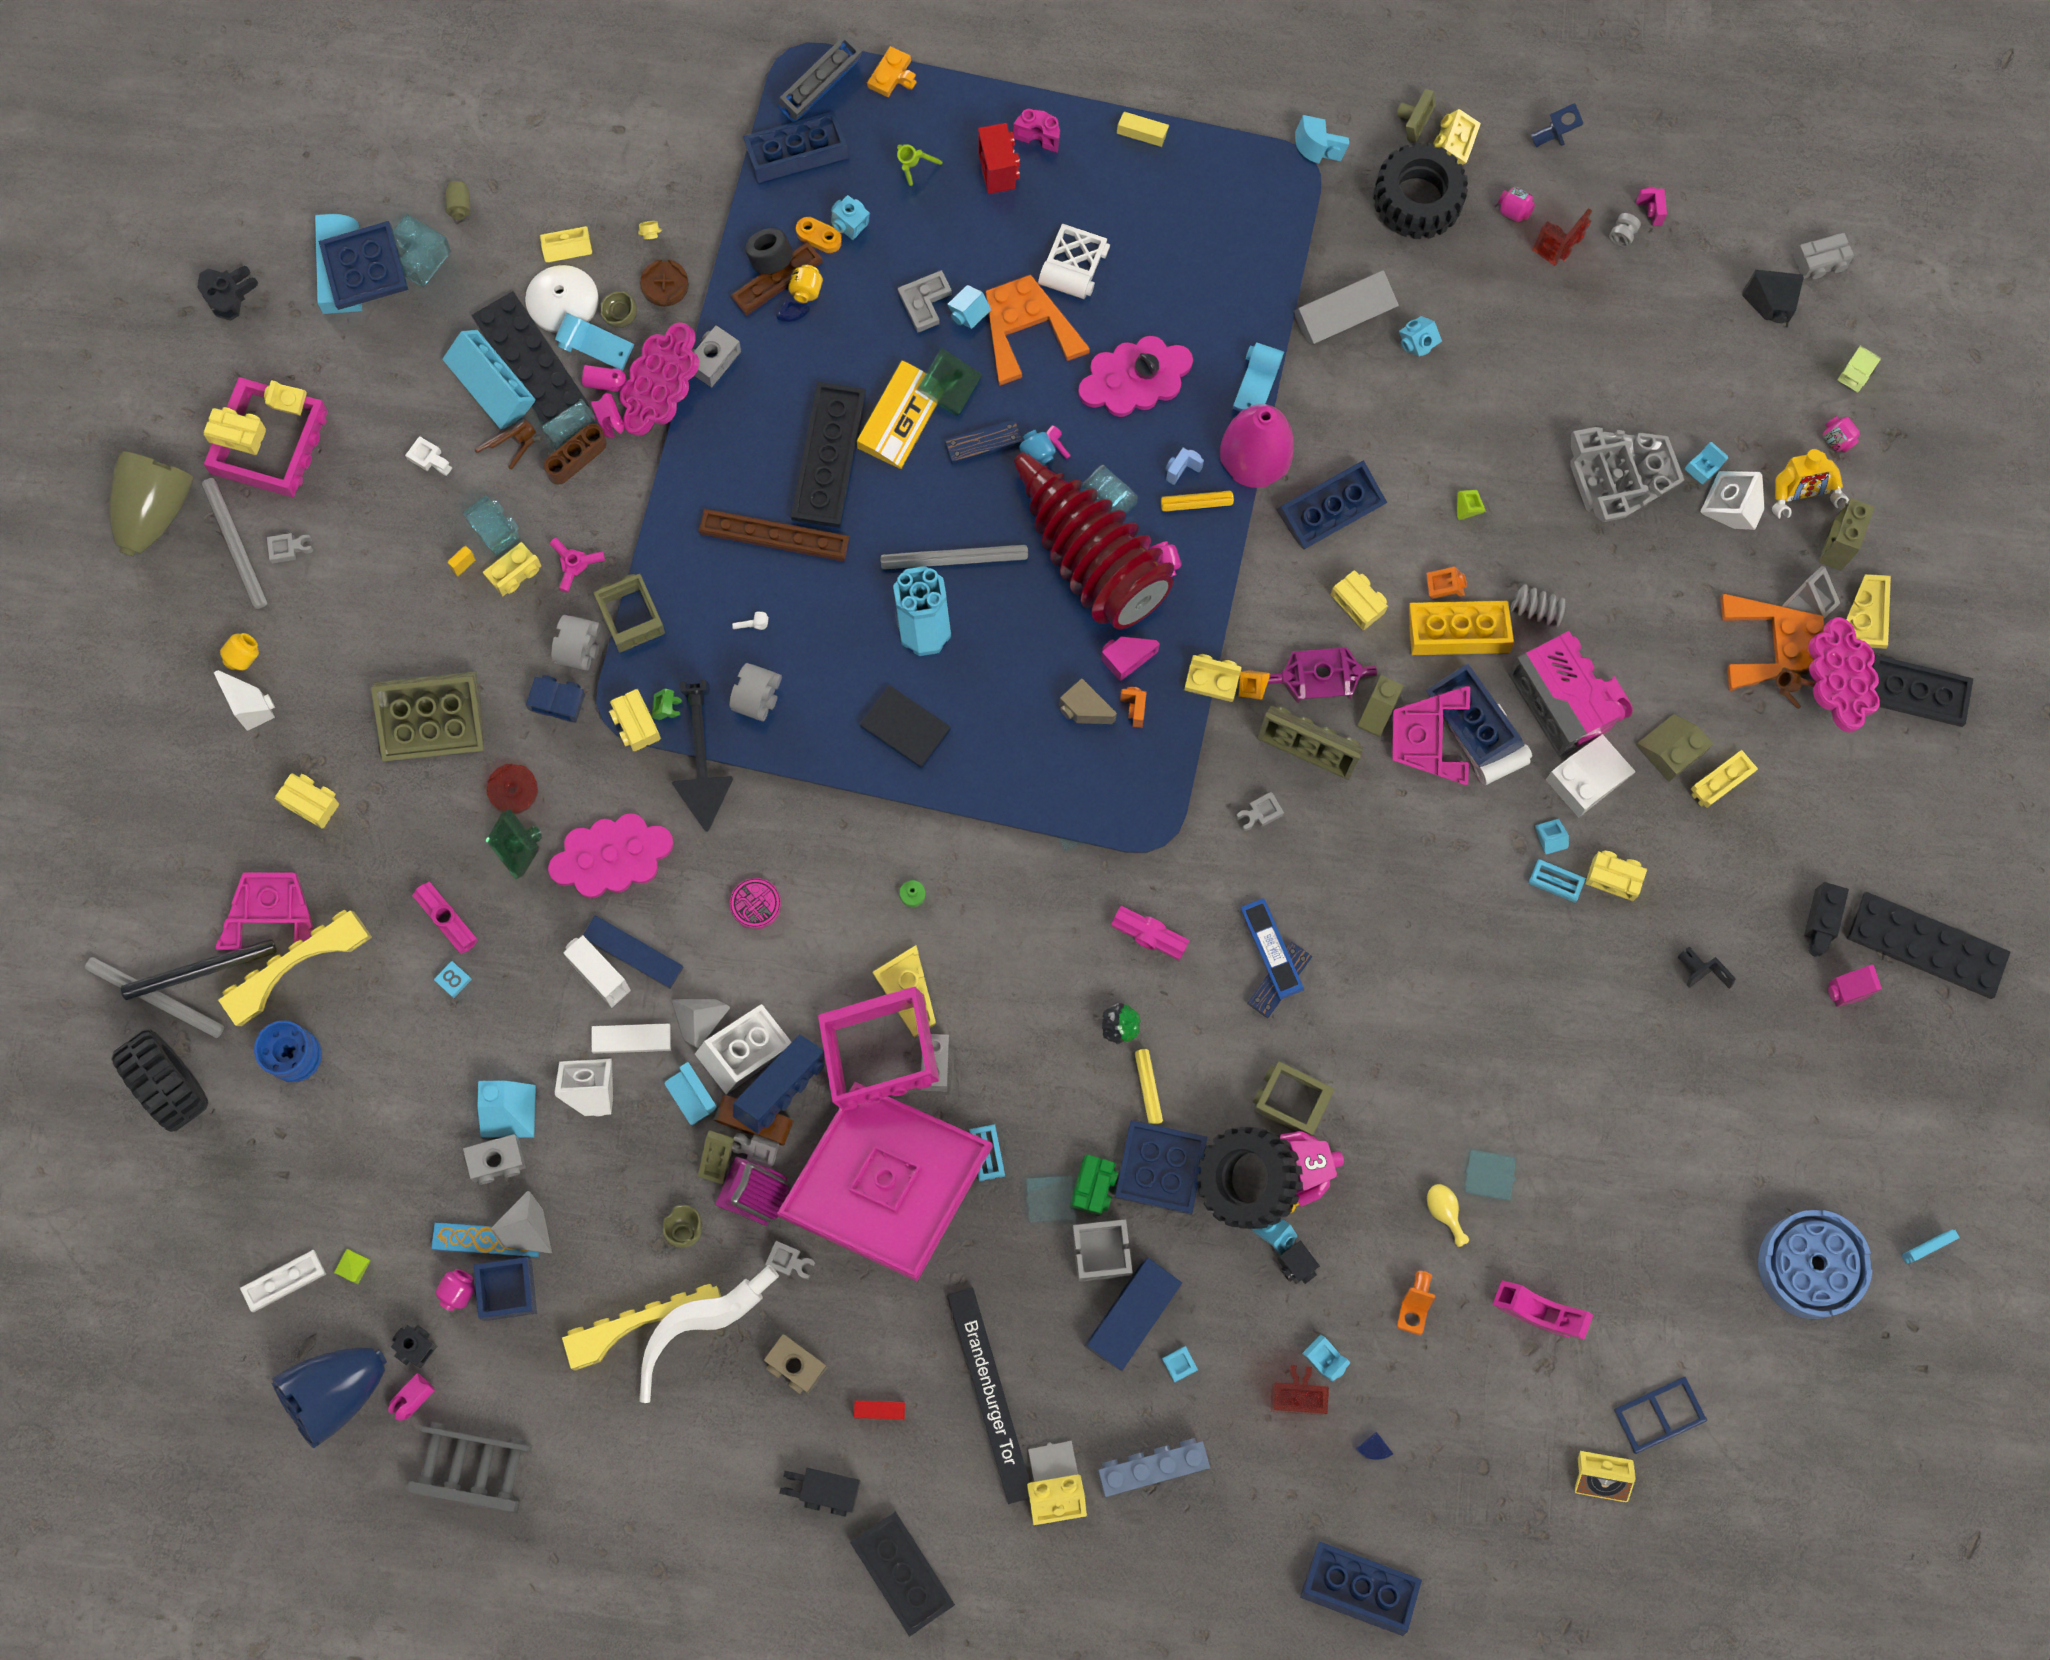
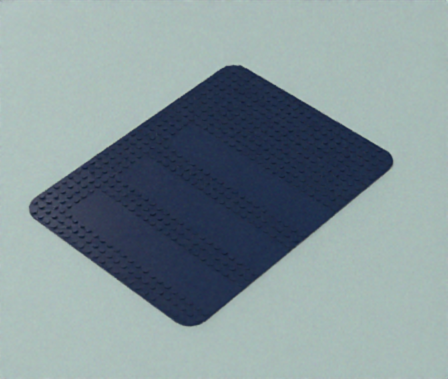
M806 42L789 48L774 61L767 75L751 134L792 123L777 108L779 98L834 45ZM862 51L859 62L799 119L803 120L834 111L847 143L849 158L758 183L746 151L695 333V343L692 350L697 349L701 344L704 334L718 326L740 342L741 352L712 388L695 376L689 379V390L686 397L677 402V410L669 426L628 575L641 574L666 634L620 653L611 635L597 684L596 704L603 723L617 737L621 738L619 733L623 729L620 723L614 724L609 713L613 709L610 703L611 700L638 689L652 716L654 694L663 689L673 690V697H679L682 702L678 705L672 704V709L679 711L680 715L674 718L666 717L662 720L652 718L661 739L653 744L646 745V747L696 757L692 708L689 706L688 696L681 693L680 682L685 681L690 689V684L700 683L701 688L700 680H706L710 687V694L703 695L704 705H702L706 760L1125 853H1148L1165 847L1179 834L1187 815L1212 697L1185 691L1184 689L1193 655L1205 654L1211 656L1212 660L1220 661L1257 488L1247 487L1233 480V477L1227 472L1224 465L1221 464L1220 445L1227 427L1241 412L1232 408L1249 365V360H1246L1250 345L1255 347L1256 342L1284 352L1266 401L1267 405L1275 407L1295 315L1293 311L1296 310L1321 195V173L1317 164L1304 157L1296 144L1283 139L913 61L910 62L906 69L916 74L913 80L917 83L913 89H907L897 83L890 96L886 97L869 89L867 86L868 80L884 55ZM1026 109L1045 111L1056 117L1060 129L1058 153L1042 148L1041 141L1037 139L1031 140L1029 143L1014 139V153H1018L1020 167H1018L1020 179H1016V189L988 194L978 155V128L1007 123L1008 132H1013L1014 122ZM1127 112L1169 125L1162 147L1117 134L1118 123L1123 113ZM898 145H911L916 151L922 150L923 153L938 158L942 161V165L919 158L916 166L909 169L913 185L909 186L902 169L903 164L897 157ZM848 195L853 200L856 199L863 204L865 209L870 212L869 224L854 240L845 233H840L842 244L836 252L825 253L814 248L823 260V263L816 267L823 278L817 299L807 303L798 302L787 287L749 315L745 316L731 299V295L760 275L752 267L745 251L746 243L750 237L761 230L777 228L784 232L792 251H795L805 244L798 239L796 234V225L800 219L812 217L833 227L831 223V209L838 200L842 201ZM1062 224L1107 238V244H1110V248L1106 258H1100L1091 281L1095 282L1091 296L1086 295L1085 299L1039 284L1090 349L1089 353L1066 361L1049 320L1006 335V338L1022 372V378L999 386L989 313L971 329L963 324L958 325L952 319V312L948 303L967 285L983 292L986 298L987 290L1029 275L1038 283L1042 267L1048 259ZM811 226L804 227V229L810 230L812 228ZM1064 233L1063 240L1066 245L1077 241L1074 236ZM827 236L825 239L831 240L833 237ZM1093 242L1085 244L1089 252L1099 248V244ZM1080 246L1070 249L1074 258L1084 254ZM1065 252L1059 253L1054 257L1055 260L1061 262L1069 260ZM1087 259L1077 263L1079 268L1090 270L1091 265ZM942 270L952 290V295L932 302L939 318V324L917 333L898 294V288ZM1155 336L1160 338L1166 347L1174 345L1184 346L1192 354V368L1188 374L1180 377L1181 388L1179 394L1171 400L1164 401L1158 399L1155 406L1149 410L1135 408L1131 414L1117 417L1109 413L1105 405L1092 408L1083 404L1079 399V385L1084 378L1091 375L1090 367L1093 358L1104 352L1114 353L1117 346L1122 343L1137 345L1142 338ZM709 353V354L707 355V357L713 358V357H715L717 354H716V353ZM901 361L920 369L946 387L902 469L857 449L856 442L840 528L791 520L817 382L866 390L857 440ZM1014 419L1022 442L1025 441L1023 436L1033 430L1040 433L1047 432L1051 426L1057 427L1062 433L1058 440L1071 456L1065 459L1057 447H1055L1054 459L1044 466H1048V469L1055 474L1064 473V480L1067 482L1081 480L1082 486L1080 491L1082 492L1088 489H1097L1098 496L1095 502L1110 499L1113 503L1110 513L1119 510L1126 513L1124 524L1137 523L1139 531L1136 537L1141 535L1150 536V547L1168 541L1169 545H1175L1181 560V567L1175 570L1176 576L1172 577L1173 586L1167 597L1147 617L1128 628L1116 629L1111 623H1097L1094 621L1092 610L1082 606L1081 596L1071 591V581H1066L1061 577L1060 567L1055 566L1051 561V551L1045 550L1042 545L1043 535L1035 530L1036 517L1030 513L1032 499L1027 497L1026 487L1020 479L1014 463V459L1021 453L1020 445L952 465L945 445V439ZM1182 448L1197 452L1204 460L1200 472L1186 466L1175 485L1166 481L1168 471L1165 468L1172 457L1176 459ZM1232 491L1234 497L1233 504L1229 506L1162 511L1161 498L1166 496ZM704 509L847 535L850 537L845 562L700 535L699 527ZM1027 545L1028 558L1025 560L926 566L935 570L938 575L943 577L951 638L948 642L946 641L939 653L918 656L913 653V650L907 649L902 645L893 585L905 569L917 567L882 569L881 555ZM640 590L621 598L614 624L618 633L652 620ZM755 612H764L769 617L767 627L764 630L754 627L733 629V623L754 620ZM1120 637L1157 640L1160 643L1158 653L1122 681H1119L1101 661L1102 648L1110 640L1116 641ZM746 663L782 675L780 685L774 692V695H777V702L773 710H768L764 722L731 710L732 708L729 706L734 684L738 685L741 677H738L739 672ZM1080 679H1083L1117 713L1116 721L1113 724L1076 723L1072 718L1069 720L1061 713L1059 709L1060 697ZM889 685L951 727V730L922 769L860 727L862 720ZM1137 687L1141 691H1146L1143 728L1133 727V718H1128L1130 702L1120 701L1121 689Z

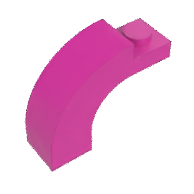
M1503 1280L1492 1304L1514 1318L1566 1338L1571 1336L1584 1340L1593 1318V1314L1588 1311L1555 1303L1533 1293L1522 1285Z

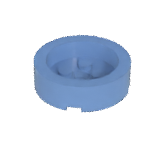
M1806 1210L1781 1220L1769 1230L1760 1247L1758 1268L1765 1290L1782 1309L1801 1318L1822 1319L1851 1309L1865 1295L1872 1278L1869 1255L1871 1252L1865 1238L1850 1221L1830 1211ZM1819 1256L1824 1260V1268L1821 1271L1813 1269L1812 1257Z

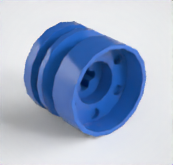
M276 1021L267 1025L259 1033L255 1041L254 1055L257 1063L264 1071L286 1082H301L317 1071L322 1059V1049L319 1040L311 1032L290 1021ZM292 1050H295V1051L293 1052L294 1057H293V1058H290V1057L292 1056L291 1051H292Z

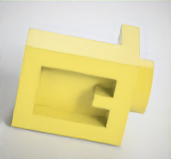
M271 380L270 386H267L265 389V404L274 410L301 416L307 392L302 389L281 385L277 381Z

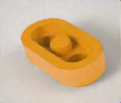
M804 217L796 225L798 239L804 243L809 242L814 248L825 253H834L841 247V234L834 227L812 217ZM806 226L812 227L810 230L804 229ZM827 236H832V237H833V239H831V240H827V239H825V238H826Z

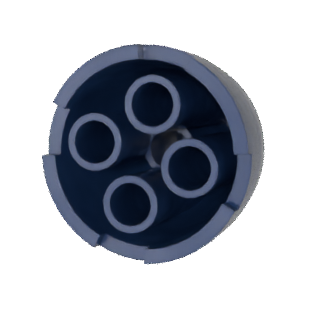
M373 1348L337 1350L310 1358L290 1367L271 1378L273 1381L271 1384L285 1411L289 1413L294 1423L299 1427L298 1431L312 1448H315L339 1431L363 1407L378 1386L385 1372L384 1364L387 1361L379 1349L376 1351Z

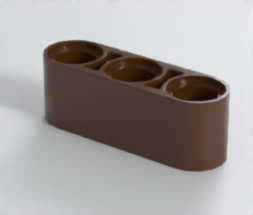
M588 424L552 453L544 463V469L550 482L557 485L565 483L598 456L607 445L603 429L598 424ZM593 436L600 437L596 441H589V439ZM573 452H581L577 457L570 456ZM555 467H562L561 471L557 473L551 472Z
M727 1095L722 1096L713 1119L714 1121L752 1136L758 1135L775 1141L781 1146L785 1145L794 1122L793 1120L776 1114L773 1123L768 1128L764 1127L757 1134L733 1117V1103L737 1099Z

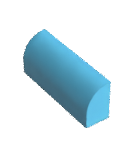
M315 215L318 305L323 314L362 311V303L340 310L336 308L318 242L358 230L359 223L354 218L346 215Z
M478 330L461 331L442 359L500 429L507 428L520 420L536 400Z

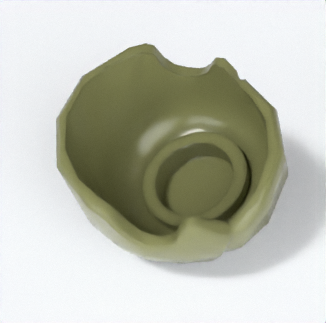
M625 291L613 292L607 295L601 303V317L612 327L624 328L630 325L636 318V302Z
M689 1205L675 1206L672 1213L664 1218L663 1236L669 1245L681 1249L690 1247L699 1240L702 1235L703 1222L697 1210Z

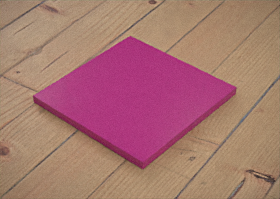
M854 1082L849 1092L865 1088L866 1086ZM888 1096L883 1097L881 1101L876 1103L865 1102L858 1104V1107L852 1110L839 1108L777 1212V1215L792 1224L917 1282L993 1145L985 1139Z

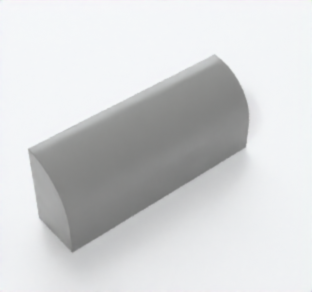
M1383 270L1306 304L1293 312L1306 340L1311 344H1315L1399 305Z

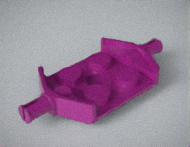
M1347 647L1294 651L1289 658L1285 670L1278 674H1270L1267 684H1285V687L1297 703L1300 702V699L1348 696L1350 699L1359 678L1377 676L1376 665L1362 667L1361 664H1358ZM1325 667L1329 670L1330 675L1322 678L1317 675L1316 669Z

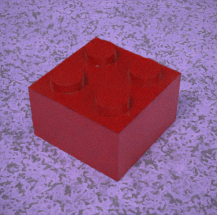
M1007 123L978 128V155L988 194L1016 189V179H1020L1018 169L1020 167L1019 155L1014 153V135L1012 131L1008 132Z

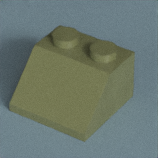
M1673 714L1639 741L1636 746L1665 779L1670 782L1703 756L1713 746V743L1697 725Z

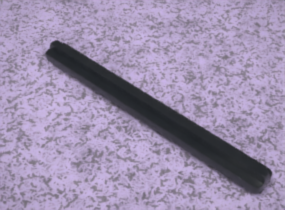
M272 939L122 985L120 987L121 994L125 1000L136 998L275 954L277 949Z

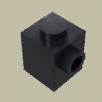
M1301 1240L1277 1258L1283 1266L1280 1269L1282 1274L1289 1282L1293 1280L1295 1284H1298L1300 1281H1303L1304 1284L1308 1283L1317 1276L1315 1270L1320 1267Z

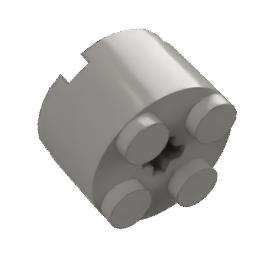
M563 615L556 628L560 629L559 635L554 637L552 643V661L559 665L588 671L591 665V658L596 659L599 652V644H596V637L599 636L601 624L583 618Z
M746 663L739 672L738 677H741L738 685L734 684L729 706L732 708L731 710L764 722L768 710H773L777 702V695H774V692L780 685L782 675Z

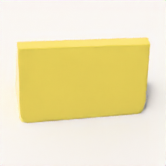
M1124 112L1118 123L1117 134L1162 147L1169 125Z
M586 226L540 235L545 262L592 254L588 227Z

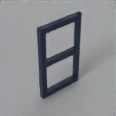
M1686 1376L1614 1409L1634 1454L1707 1421V1417H1705ZM1682 1384L1699 1419L1672 1431L1655 1396ZM1650 1400L1666 1434L1638 1446L1622 1411Z

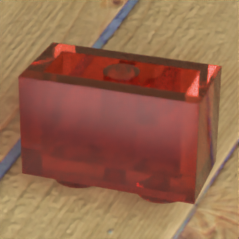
M1297 1365L1290 1366L1293 1384L1277 1382L1272 1384L1270 1412L1319 1416L1328 1414L1329 1387L1308 1385V1380L1312 1373L1311 1366L1305 1367L1306 1373L1302 1377V1384H1299V1376L1296 1373Z

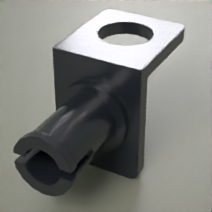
M1691 947L1686 948V952L1682 951L1679 954L1678 959L1693 973L1687 982L1689 988L1711 971L1727 988L1733 987L1736 978L1716 957L1710 962L1704 963Z

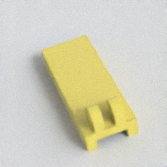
M1741 750L1691 788L1693 791L1692 797L1694 799L1698 797L1700 800L1698 804L1701 807L1704 805L1708 808L1755 773L1758 768Z

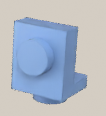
M1182 448L1176 459L1172 457L1165 468L1168 471L1166 481L1175 485L1186 466L1200 472L1204 460L1197 452Z

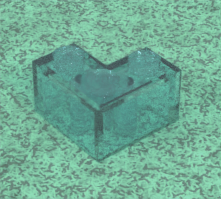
M406 214L393 233L398 246L407 251L401 258L405 277L424 288L449 255L451 249L445 236Z

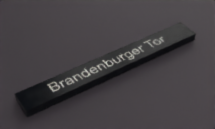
M974 1288L949 1294V1302L1007 1503L1009 1505L1028 1499L1027 1484L1030 1483Z

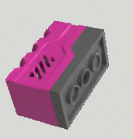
M1570 631L1517 657L1508 672V675L1559 757L1610 731L1622 716L1619 704L1615 700H1609L1605 694L1608 691L1605 682L1601 678L1596 679L1592 673L1594 671L1592 661L1588 657H1582L1579 652L1581 644L1575 636L1571 635Z

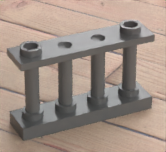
M431 1422L430 1427L422 1426L421 1432L429 1433L431 1437L422 1475L418 1477L417 1482L409 1481L407 1492L518 1513L520 1502L513 1501L514 1495L511 1494L521 1451L532 1452V1447L525 1446L526 1440L510 1437L509 1442L456 1433L446 1431L447 1425ZM442 1436L456 1438L457 1444L448 1482L444 1483V1487L434 1486L432 1476ZM468 1441L482 1443L484 1446L475 1486L471 1487L470 1492L460 1491L461 1485H458ZM494 1447L509 1448L510 1453L501 1492H498L497 1497L486 1496L487 1490H485Z

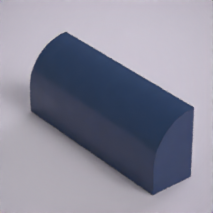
M1143 1259L1084 1347L1111 1366L1123 1371L1182 1282L1151 1259Z

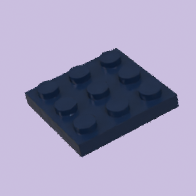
M389 221L318 241L334 303L338 310L409 290L393 229Z
M1131 1120L1114 1198L1192 1215L1199 1183L1197 1182V1174L1201 1173V1167L1198 1166L1200 1158L1203 1159L1204 1157L1203 1151L1206 1147L1207 1137Z

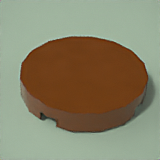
M656 260L647 265L641 274L640 284L642 293L654 305L671 306L680 302L687 294L689 287L687 273L675 261Z

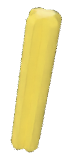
M1140 1049L1135 1052V1058L1148 1123L1159 1125L1162 1123L1163 1118L1148 1049Z

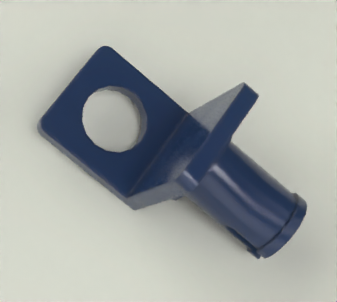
M1571 104L1549 114L1552 121L1550 125L1530 133L1536 148L1555 138L1560 141L1561 146L1565 145L1562 134L1583 125V120L1576 104ZM1573 113L1575 121L1572 124L1565 125L1562 123L1564 114Z

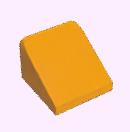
M1251 670L1240 672L1238 697L1261 700L1270 673Z

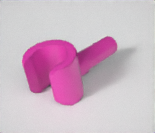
M1051 426L1046 433L1053 445L1057 447L1065 459H1068L1071 455L1058 440L1062 435L1061 431L1057 427Z

